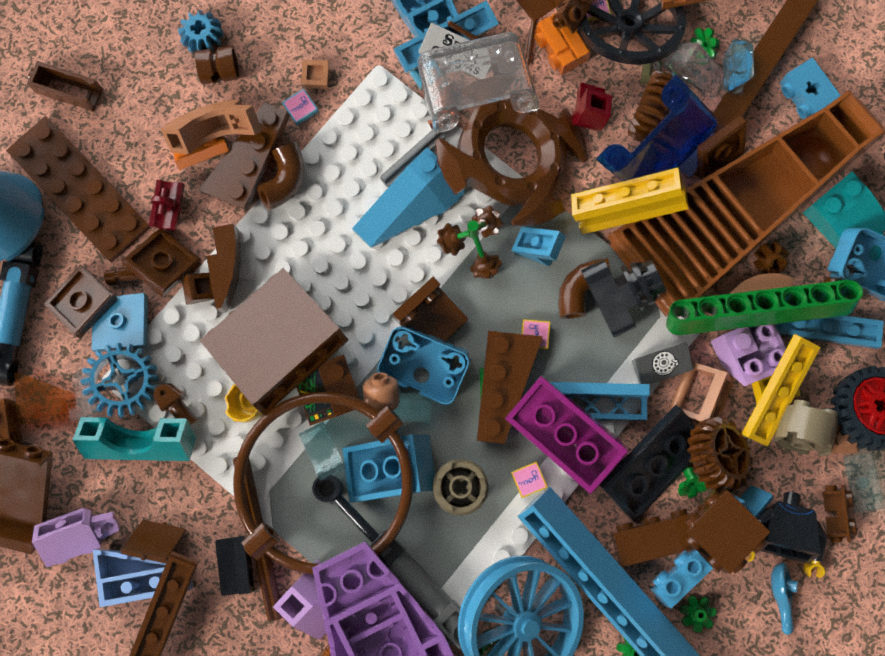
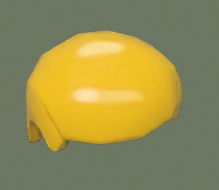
M235 384L231 387L225 396L227 404L225 413L235 422L249 423L263 415L248 401Z

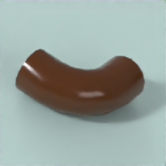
M297 141L272 150L278 166L277 175L271 181L258 186L260 199L269 211L293 198L302 185L305 167Z
M605 258L604 260L610 270L609 260ZM603 259L580 264L566 275L559 289L558 308L561 319H574L587 315L585 299L590 288L581 270Z

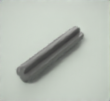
M437 127L431 130L380 176L383 184L389 187L427 147L433 151L436 148L435 142L438 138L445 140L446 136L443 131Z

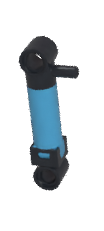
M32 241L22 253L10 261H3L0 273V280L3 281L0 296V385L13 386L17 378L19 369L17 362L18 351L31 289L36 287L39 272L36 268L41 263L43 246L38 241Z

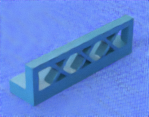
M550 382L568 398L580 397L588 405L584 410L587 412L591 408L595 413L588 414L596 420L647 421V397L650 395V384ZM587 398L596 399L591 403ZM600 398H608L616 407L608 414L601 413L594 404ZM614 398L624 399L620 403H618ZM628 399H640V414H629L621 405ZM617 409H619L623 414H613V413H614Z

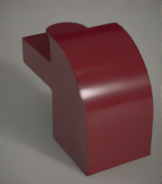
M581 82L577 89L576 109L572 114V124L600 132L611 117L612 95L606 94V89Z

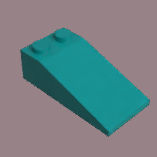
M853 171L803 212L835 249L838 246L841 234L847 228H867L885 236V211L872 192ZM877 245L871 247L869 251V257L873 261H877L881 257V249Z

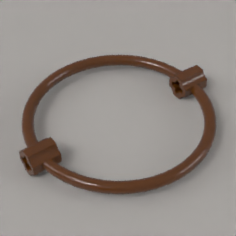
M312 392L301 394L279 403L254 424L239 450L233 477V492L237 512L249 535L241 543L249 556L258 561L266 554L284 567L314 575L312 568L319 565L295 559L274 546L280 541L277 533L265 522L261 523L258 527L256 526L250 514L245 494V472L248 458L262 432L284 413L297 407L314 403L338 404L364 414L371 419L366 425L371 434L381 443L389 439L393 445L402 475L400 503L390 527L371 548L379 556L392 544L400 533L410 510L413 495V472L408 451L397 431L404 423L388 406L379 412L366 402L350 395L335 392Z

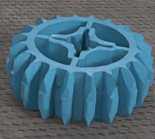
M121 343L116 344V351H112L111 346L108 344L105 346L106 354L103 355L100 350L95 351L96 356L99 358L97 361L93 358L87 359V362L93 368L82 369L83 374L90 376L81 379L82 385L90 386L82 392L84 396L94 394L89 398L88 403L94 405L99 402L96 408L99 413L107 406V415L109 417L113 416L115 409H118L120 418H123L125 415L124 409H129V413L133 416L136 414L133 406L138 405L141 410H144L146 407L142 400L153 401V397L147 392H154L157 387L150 384L159 381L158 375L151 374L157 370V366L153 364L148 365L152 360L150 355L141 359L144 353L142 348L137 349L133 354V344H128L126 351H123ZM118 360L132 361L140 369H123L120 367ZM109 363L111 367L110 375L97 384L100 371ZM116 368L123 378L128 377V380H124L125 392H123L122 387L117 382L113 383L117 376ZM144 376L142 388L134 397H131L129 390L131 384ZM104 390L107 392L112 390L118 391L123 401L109 400L99 392Z

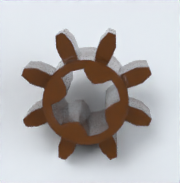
M774 241L773 244L764 243L754 252L758 260L754 261L753 264L764 274H779L788 265L785 257L789 255V252L783 246L781 247L777 241Z

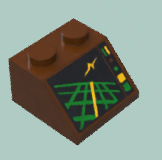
M344 355L325 361L296 387L299 395L312 392H335L360 399ZM314 403L303 406L310 426L354 411L352 408L331 403Z

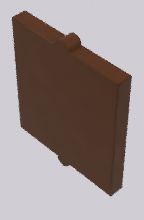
M142 520L122 547L121 554L138 557L142 561L147 559L166 563L170 553L175 551L186 534V529L167 525L165 522L161 524Z

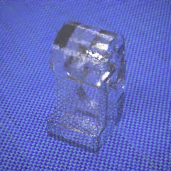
M82 369L78 370L72 377V386L76 390L77 409H70L69 417L70 421L79 423L81 417L104 418V410L101 413L96 410L99 402L94 405L88 403L89 398L94 394L84 396L82 392L85 388L90 387L81 384V379L90 377L83 374ZM99 375L97 378V384L102 382L101 377Z

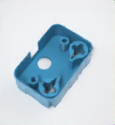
M867 228L845 229L827 269V271L831 272L829 277L839 281L853 280L861 285L863 293L885 302V236ZM875 245L881 249V257L877 261H873L869 257V251Z
M404 324L396 327L391 332L377 371L378 373L383 372L392 376L401 387L407 388L410 386L421 391L420 395L446 405L453 402L458 395L472 358L468 356L469 351L452 345L445 342V340ZM405 334H407L408 341H410L411 344H408L404 347L402 346V340L399 339V337H402ZM457 355L460 357L459 362L462 365L453 368V362L449 358L453 359ZM419 367H423L429 372V379L424 383H420L414 378V371Z

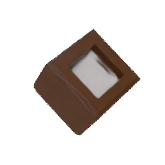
M209 272L187 274L182 279L186 305L214 300Z

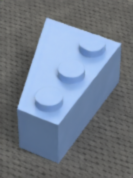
M93 549L100 607L152 598L166 563L147 559L142 561L141 558L121 554L119 550ZM192 581L190 583L188 591L193 589Z

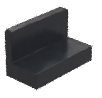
M249 535L215 541L222 596L248 594L255 591L251 556L244 550L241 543Z

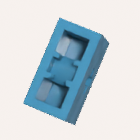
M813 57L788 72L780 82L783 95L794 102L797 106L796 111L803 120L825 108L841 96Z

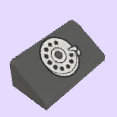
M687 342L632 360L639 384H652L693 370Z

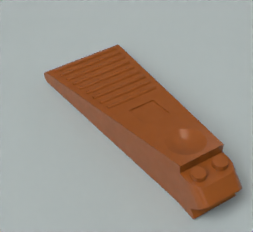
M848 90L825 108L688 187L686 192L689 209L625 224L607 236L611 242L610 246L628 269H631L630 263L634 261L644 263L650 259L652 260L666 289V293L659 295L655 304L667 317L673 302L682 299L699 298L706 294L845 170L853 160L885 134V129L863 102Z

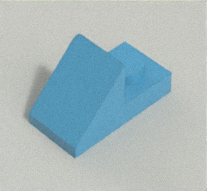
M521 227L511 251L543 265L550 266L552 260L556 261L566 235L555 230Z

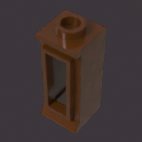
M39 61L36 62L28 75L27 85L36 94H41L94 112L103 90L95 79ZM51 79L88 90L86 97H77L49 88Z

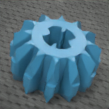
M200 9L197 15L188 12L189 19H181L183 27L178 29V34L181 37L182 45L188 47L190 53L194 54L195 51L212 49L214 52L213 44L221 46L219 38L224 37L221 22L219 19L214 18L210 11L205 15Z

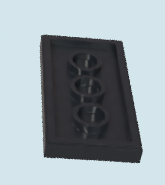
M677 405L657 423L599 485L634 523L692 463L689 462L691 454L687 452V449L690 448L687 439L691 437L690 431L695 428V424L682 408Z

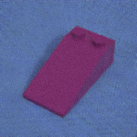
M542 376L539 377L505 418L590 494L599 487L631 450L610 430Z

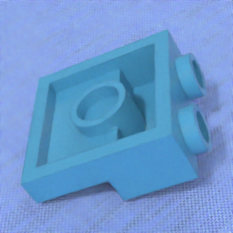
M686 550L675 558L673 562L676 565L669 572L666 570L662 571L652 581L655 586L650 590L656 595L655 598L662 606L672 609L713 569L696 550H691L689 553Z

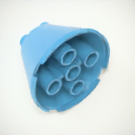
M0 170V261L4 259L10 261L22 253L35 239L41 228L45 209L42 207L41 197L43 196L30 179L21 174Z

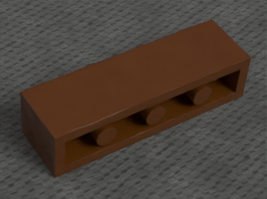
M706 504L697 505V512L699 513ZM686 509L670 512L671 518L660 520L659 515L643 519V525L633 527L632 522L617 525V531L610 532L618 564L621 567L681 553L685 550H693L684 541L687 536L682 532V529L686 526L684 521L691 513H687Z

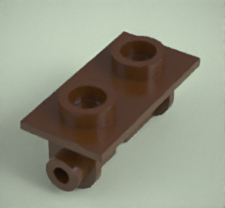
M565 0L563 2L565 6L560 7L553 16L554 27L558 29L568 27L570 32L574 34L594 0Z
M836 485L825 486V492H822L825 511H836V516L826 517L827 537H830L831 542H843L842 537L847 536V541L852 542V536H857L855 518L850 519L849 507H854L852 490H846V485H841L842 491H837Z

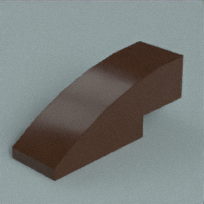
M234 223L212 228L217 254L206 256L215 307L220 313H227L240 272V235Z

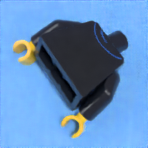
M785 492L783 502H775L770 508H765L757 517L770 531L765 537L767 540L766 544L759 551L805 562L803 572L808 577H811L812 569L817 567L816 577L822 578L825 575V569L820 563L825 558L828 537L820 522L817 521L816 512L813 509L800 507L801 495L796 492ZM752 551L748 556L747 562H751L754 560V551Z

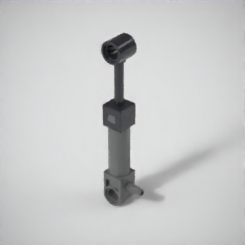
M323 474L317 477L312 486L315 498L331 505L334 503L371 542L370 547L376 544L387 530H384L379 535L342 496L344 488L339 478L330 474ZM326 481H332L335 486L334 493L326 497L322 493V485ZM395 538L392 544L378 557L422 609L433 619V622L456 647L461 649L459 637L457 636L461 606L446 594ZM477 626V635H476V636H479V635H480V632H479V627Z

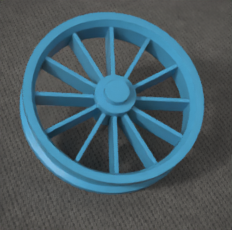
M524 555L502 559L483 571L470 586L464 597L458 618V637L464 656H481L478 648L500 639L487 656H503L507 650V656H520L521 648H523L524 656H534L531 641L536 639L548 651L544 656H573L583 630L584 610L582 599L570 577L547 562L536 557ZM528 571L521 598L516 574ZM541 571L548 573L551 577L535 595ZM506 579L513 604L510 607L494 592ZM559 587L563 598L543 606ZM490 595L498 602L495 605V611L500 615L481 613ZM564 610L562 624L541 621L550 615ZM479 620L503 623V625L476 636ZM541 629L560 631L552 647L538 636Z

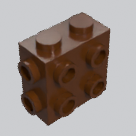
M714 490L703 501L706 504L699 513L697 511L692 512L685 519L684 524L686 526L682 529V532L687 537L684 541L693 550H701L708 557L706 561L717 573L720 571L728 574L732 572L737 573L746 565L747 560L745 558L752 551L757 552L766 544L767 540L765 537L770 531L728 490L720 492Z

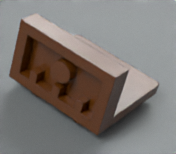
M434 276L392 313V317L400 326L404 324L414 327V329L445 341L468 321L467 316L441 290V284Z

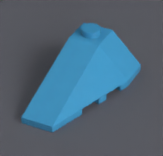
M427 147L405 168L354 225L352 230L372 248L399 235L402 231L424 223L429 218L447 212L465 194V191L463 190L457 195L453 193L443 177L437 162V156Z

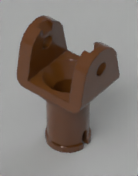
M171 383L157 386L154 390V398L162 412L170 411L175 419H187L190 422V426L198 420L183 402L185 394Z

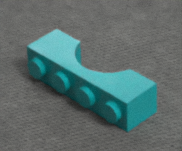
M81 417L72 441L84 459L190 461L196 436L187 419L160 418L158 426L154 429L135 431L123 428L108 418Z

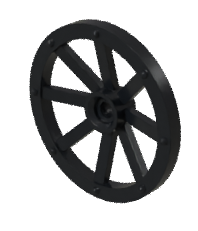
M608 0L616 16L593 5L590 6L587 14L613 26L592 30L585 15L577 28L584 42L599 55L618 63L643 65L660 61L678 48L686 30L687 20L683 6L668 8L674 17L675 25L644 24L667 10H662V2L641 14L637 11L640 0H632L630 9H623L619 0ZM643 33L673 34V36L665 44L658 46ZM619 35L621 37L620 46L616 48L600 38ZM629 40H637L648 50L628 51Z

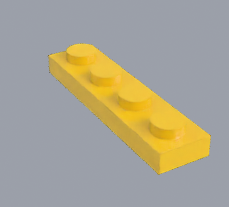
M796 334L793 335L741 434L768 447L787 406L791 404L821 347Z

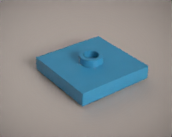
M139 293L116 296L117 299L92 326V351L100 350L101 352H107L105 346L108 344L111 346L112 351H116L117 343L122 344L123 350H126L128 344H133V349L147 347L148 295Z

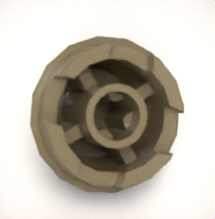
M457 459L449 461L440 467L434 477L432 488L434 498L442 509L450 514L463 516L472 514L482 507L488 496L489 484L487 476L480 466L470 460Z

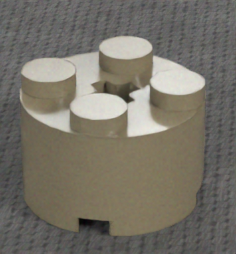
M794 400L793 405L787 406L775 432L774 442L780 440L779 446L801 454L809 455V451L813 450L818 451L817 456H829L832 453L836 435L838 412L825 408L820 410L811 407V403L807 401Z

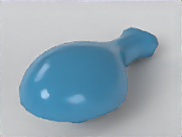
M781 562L776 564L772 570L771 589L779 607L782 631L784 634L790 635L794 631L792 592H798L799 582L791 580L787 564Z

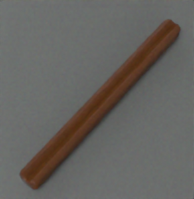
M237 457L233 458L234 468H235V464H236ZM248 458L245 472L246 501L250 514L258 527L263 523L250 459ZM265 554L258 561L254 560L267 619L275 621L282 618L273 608L280 599L272 559Z

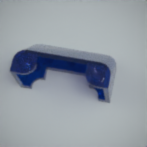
M677 75L665 85L661 94L663 103L671 112L631 153L622 145L613 144L608 146L596 158L621 182L680 168L697 150V146L707 140L716 130L717 119L713 112Z

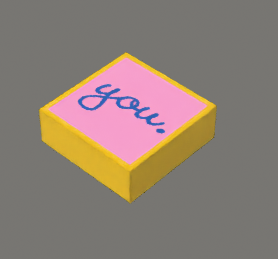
M523 319L521 334L543 336L539 349L548 350L550 322Z
M537 461L511 472L521 498L547 488Z

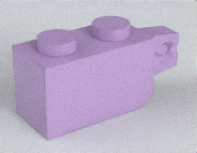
M81 508L35 525L32 543L45 566L50 567L55 564H63L76 556L92 553L93 549L101 547L102 539L119 531L120 524L114 512L94 516L90 509Z

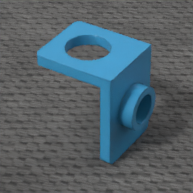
M750 486L740 498L733 495L756 518L773 500L771 493L755 486Z

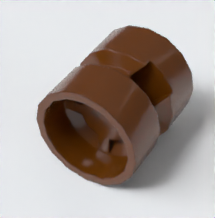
M233 46L219 47L216 52H213L212 49L195 51L196 69L202 85L217 83L219 78L224 82L239 80L238 61Z

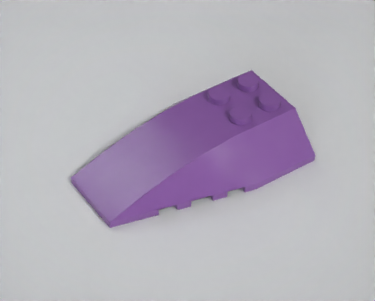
M366 541L312 568L331 656H454L443 632Z

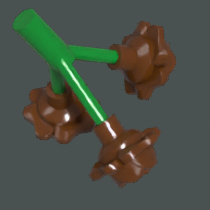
M488 205L485 208L476 209V215L472 216V221L468 223L467 231L461 232L458 225L452 226L450 223H447L443 229L437 232L439 236L437 239L438 245L441 246L445 254L451 253L453 256H456L459 250L465 248V244L462 241L469 236L474 240L478 255L474 259V264L470 267V271L473 272L475 278L481 277L483 279L493 278L494 275L498 274V270L503 264L499 260L498 255H489L483 251L478 237L480 232L484 238L489 235H498L499 228L503 226V222L500 219V211H493V207Z

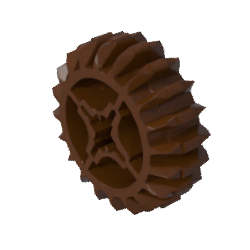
M656 70L652 73L628 128V136L639 142L650 143L653 141L676 89L677 78L664 71Z
M711 417L700 421L690 431L691 437L687 439L690 444L687 452L691 454L689 462H692L694 465L693 472L698 473L699 482H705L706 489L716 490L717 492L722 490L734 492L736 489L742 488L746 485V481L751 479L749 472L753 470L750 464L753 458L749 453L751 448L747 446V438L742 436L741 428H736L735 422H729L726 417Z

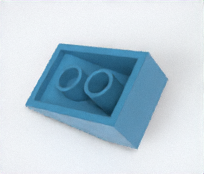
M411 434L401 436L412 465L413 494L433 491L435 470L430 435ZM389 439L384 443L376 441L342 448L349 503L401 496L402 475L400 464Z

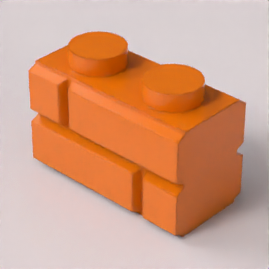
M552 14L551 17L538 22L534 37L538 46L541 49L545 48L548 52L547 58L550 66L554 70L558 69L560 74L563 75L587 62L591 52L577 29L572 34L568 27H562L561 29L554 27V14Z

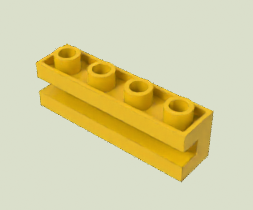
M679 168L571 194L572 216L576 222L579 221V229L582 235L689 209L686 187Z

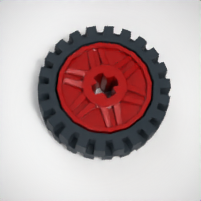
M865 367L844 377L837 384L838 387L834 388L832 393L836 396L831 398L830 404L835 405L832 410L838 412V425L843 427L839 432L842 436L849 435L848 442L851 444L857 443L856 447L860 449L867 448V451L885 450V367Z

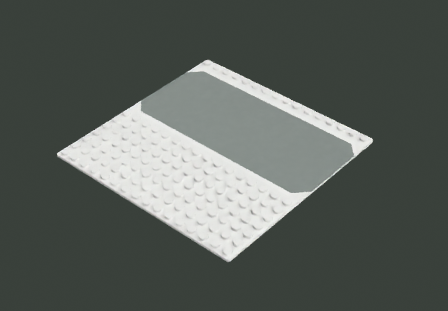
M378 65L301 151L305 170L302 185L295 196L283 205L270 211L265 208L261 199H259L236 225L240 235L241 265L235 294L227 313H220L215 307L214 300L186 305L182 286L148 325L147 347L142 348L144 353L141 359L150 355L152 360L148 365L153 364L157 366V370L151 374L158 375L159 381L150 384L159 386L164 383H171L185 394L183 402L194 416L198 418L191 425L196 441L190 459L234 496L233 458L238 456L244 439L260 418L246 423L235 422L226 415L227 404L225 396L235 383L200 340L212 328L224 320L231 311L247 300L253 292H256L274 274L284 268L349 339L327 360L341 355L345 356L360 400L364 401L363 384L373 374L378 373V364L393 329L400 327L399 323L392 317V313L434 276L441 284V290L468 318V321L445 342L469 351L468 356L472 360L462 381L459 393L450 404H441L420 395L421 391L410 386L407 388L399 386L400 403L394 412L404 424L397 431L400 436L411 434L430 435L435 475L440 467L449 461L457 459L470 460L480 466L486 474L489 490L487 499L482 507L472 514L463 516L453 515L442 509L435 500L433 491L413 494L408 516L396 539L446 594L461 606L470 586L483 571L502 559L523 555L536 539L517 517L531 501L551 487L565 503L579 485L513 425L510 427L505 444L477 441L481 404L480 368H484L488 331L521 334L523 319L550 322L548 350L538 349L521 399L540 376L549 382L639 384L632 360L687 342L689 347L700 333L688 335L672 334L666 327L667 317H665L655 303L649 306L646 301L643 303L645 309L642 311L638 304L628 308L636 328L614 338L591 290L588 291L585 299L586 316L574 319H561L558 308L559 289L568 273L580 264L608 258L610 273L614 279L623 275L620 267L625 266V264L611 246L595 233L591 232L582 235L579 229V221L576 222L574 217L567 211H564L548 222L534 226L514 227L511 225V221L519 213L523 205L516 204L512 207L502 204L467 184L464 188L465 194L447 212L429 218L424 223L402 231L399 235L370 248L352 228L388 189L381 181L380 176L432 130L427 121L437 116L436 108L385 68ZM449 119L437 128L441 129L445 134V141L457 148L458 140L463 130ZM485 148L486 157L496 171L507 177L523 178ZM491 205L493 211H500V219L503 222V226L499 228L498 235H489L484 238L480 232L478 237L483 251L489 255H498L499 260L503 264L499 268L498 274L494 275L493 278H475L473 272L470 271V267L474 264V259L478 255L474 240L469 236L462 241L465 244V248L459 250L458 254L453 256L451 253L445 254L441 246L438 245L437 239L439 236L437 232L443 229L447 223H450L452 226L458 225L461 232L467 231V225L472 221V216L476 215V209ZM521 227L555 230L566 235L556 261L552 260L551 265L546 266L511 251ZM216 249L210 255L217 254ZM207 259L195 273L209 272ZM405 334L402 337H399V339L402 340V346L405 347L406 345L411 344V342L408 341L407 334ZM139 348L133 349V354H134V353L137 351V349H139ZM457 355L453 359L449 358L453 362V368L462 365L459 362L460 357ZM118 360L120 367L123 369H140L132 361ZM419 367L414 371V378L416 381L424 383L429 379V372L427 369ZM110 368L109 371L103 376L102 379H105L106 377H108V376L110 375L111 368ZM116 368L117 376L113 383L117 382L122 387L123 392H125L124 380H128V377L123 378ZM144 376L131 384L129 389L131 397H134L142 388ZM661 381L650 384V395ZM297 388L293 389L279 403L298 396ZM112 390L123 401L121 394L118 391ZM147 392L153 397L152 402H148L145 399L142 400L146 407L144 410H141L138 405L133 406L135 412L154 428L158 426L160 418H174L170 411L162 412L154 398V392ZM573 397L571 399L583 410L588 406L580 397ZM596 398L587 399L592 403ZM600 398L594 404L601 413L608 414L616 407L608 398ZM614 398V399H615L618 403H620L624 398ZM628 399L621 406L629 414H636L640 409V399ZM303 406L292 409L274 420L262 432L249 456L263 522L272 527L280 537L311 563H314L317 559L323 563L364 541L368 545L371 544L367 537L334 503L331 505L330 503L319 501L315 498L312 491L313 482L317 477L323 474H330L341 480L344 488L342 496L349 502L342 448L379 441L366 427L371 419L356 410L310 426ZM591 408L587 411V413H595ZM617 409L613 414L623 413L619 409ZM630 420L597 421L615 436H618ZM537 461L547 488L521 498L511 472ZM326 481L322 485L323 495L328 497L334 493L335 486L332 481ZM401 496L350 504L380 535L384 530H388L395 518ZM444 634V636H445V638H446V640H447V642H448V644H449V646H450V645L452 644V642H451V641L447 638V636Z

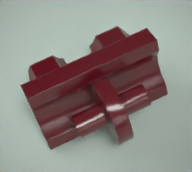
M156 180L155 192L151 200L150 228L177 231L185 187L184 183Z

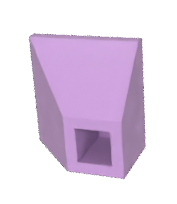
M775 324L738 328L711 341L721 366L743 386L773 375L786 350Z
M317 559L314 563L321 564L322 562ZM304 573L277 601L273 608L294 628L320 640L326 634L315 579L314 575Z

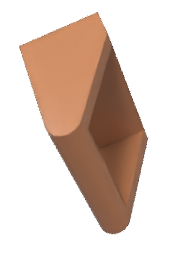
M692 362L693 370L683 373L668 412L675 405L682 408L695 372L698 371L713 378L700 414L683 410L692 422L698 424L700 421L708 418L721 416L734 379L728 372Z

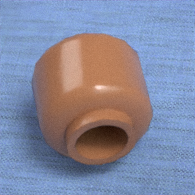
M379 372L373 374L364 382L362 387L364 402L379 412L386 406L393 411L399 406V384L395 378L386 373Z

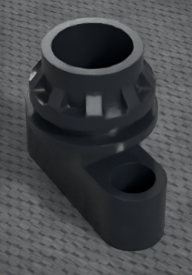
M604 259L581 270L614 338L636 328L628 308L638 304L642 311L645 309L644 302L647 301L650 306L656 302L659 295L666 293L665 286L651 259L644 263L634 261L630 263L631 269L626 270L624 265L621 266L623 275L614 279Z

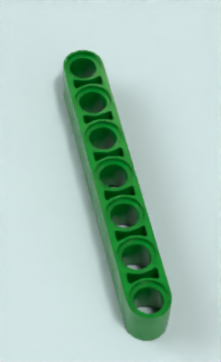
M841 280L682 299L671 304L666 327L672 334L688 335L846 316L855 310L862 298L863 289L860 284L853 280ZM676 316H681L685 319H679Z

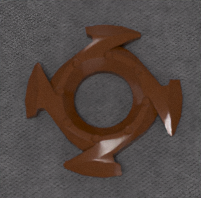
M490 78L477 81L460 91L466 99H473L476 106L459 137L457 148L441 138H438L435 142L437 162L445 181L455 195L463 191L467 184L502 204L512 207L516 204L523 205L519 213L511 221V225L514 227L534 226L552 220L565 211L562 200H555L552 194L566 163L567 150L581 162L587 160L585 141L579 126L572 124V115L568 109L562 110L559 118L523 100L503 96L515 82L514 78ZM500 127H511L525 133L532 140L537 150L538 162L535 171L523 178L507 177L496 171L489 163L485 154L484 145L487 134Z

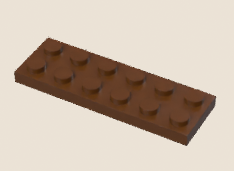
M44 116L6 150L111 263L150 228L149 224L47 116Z

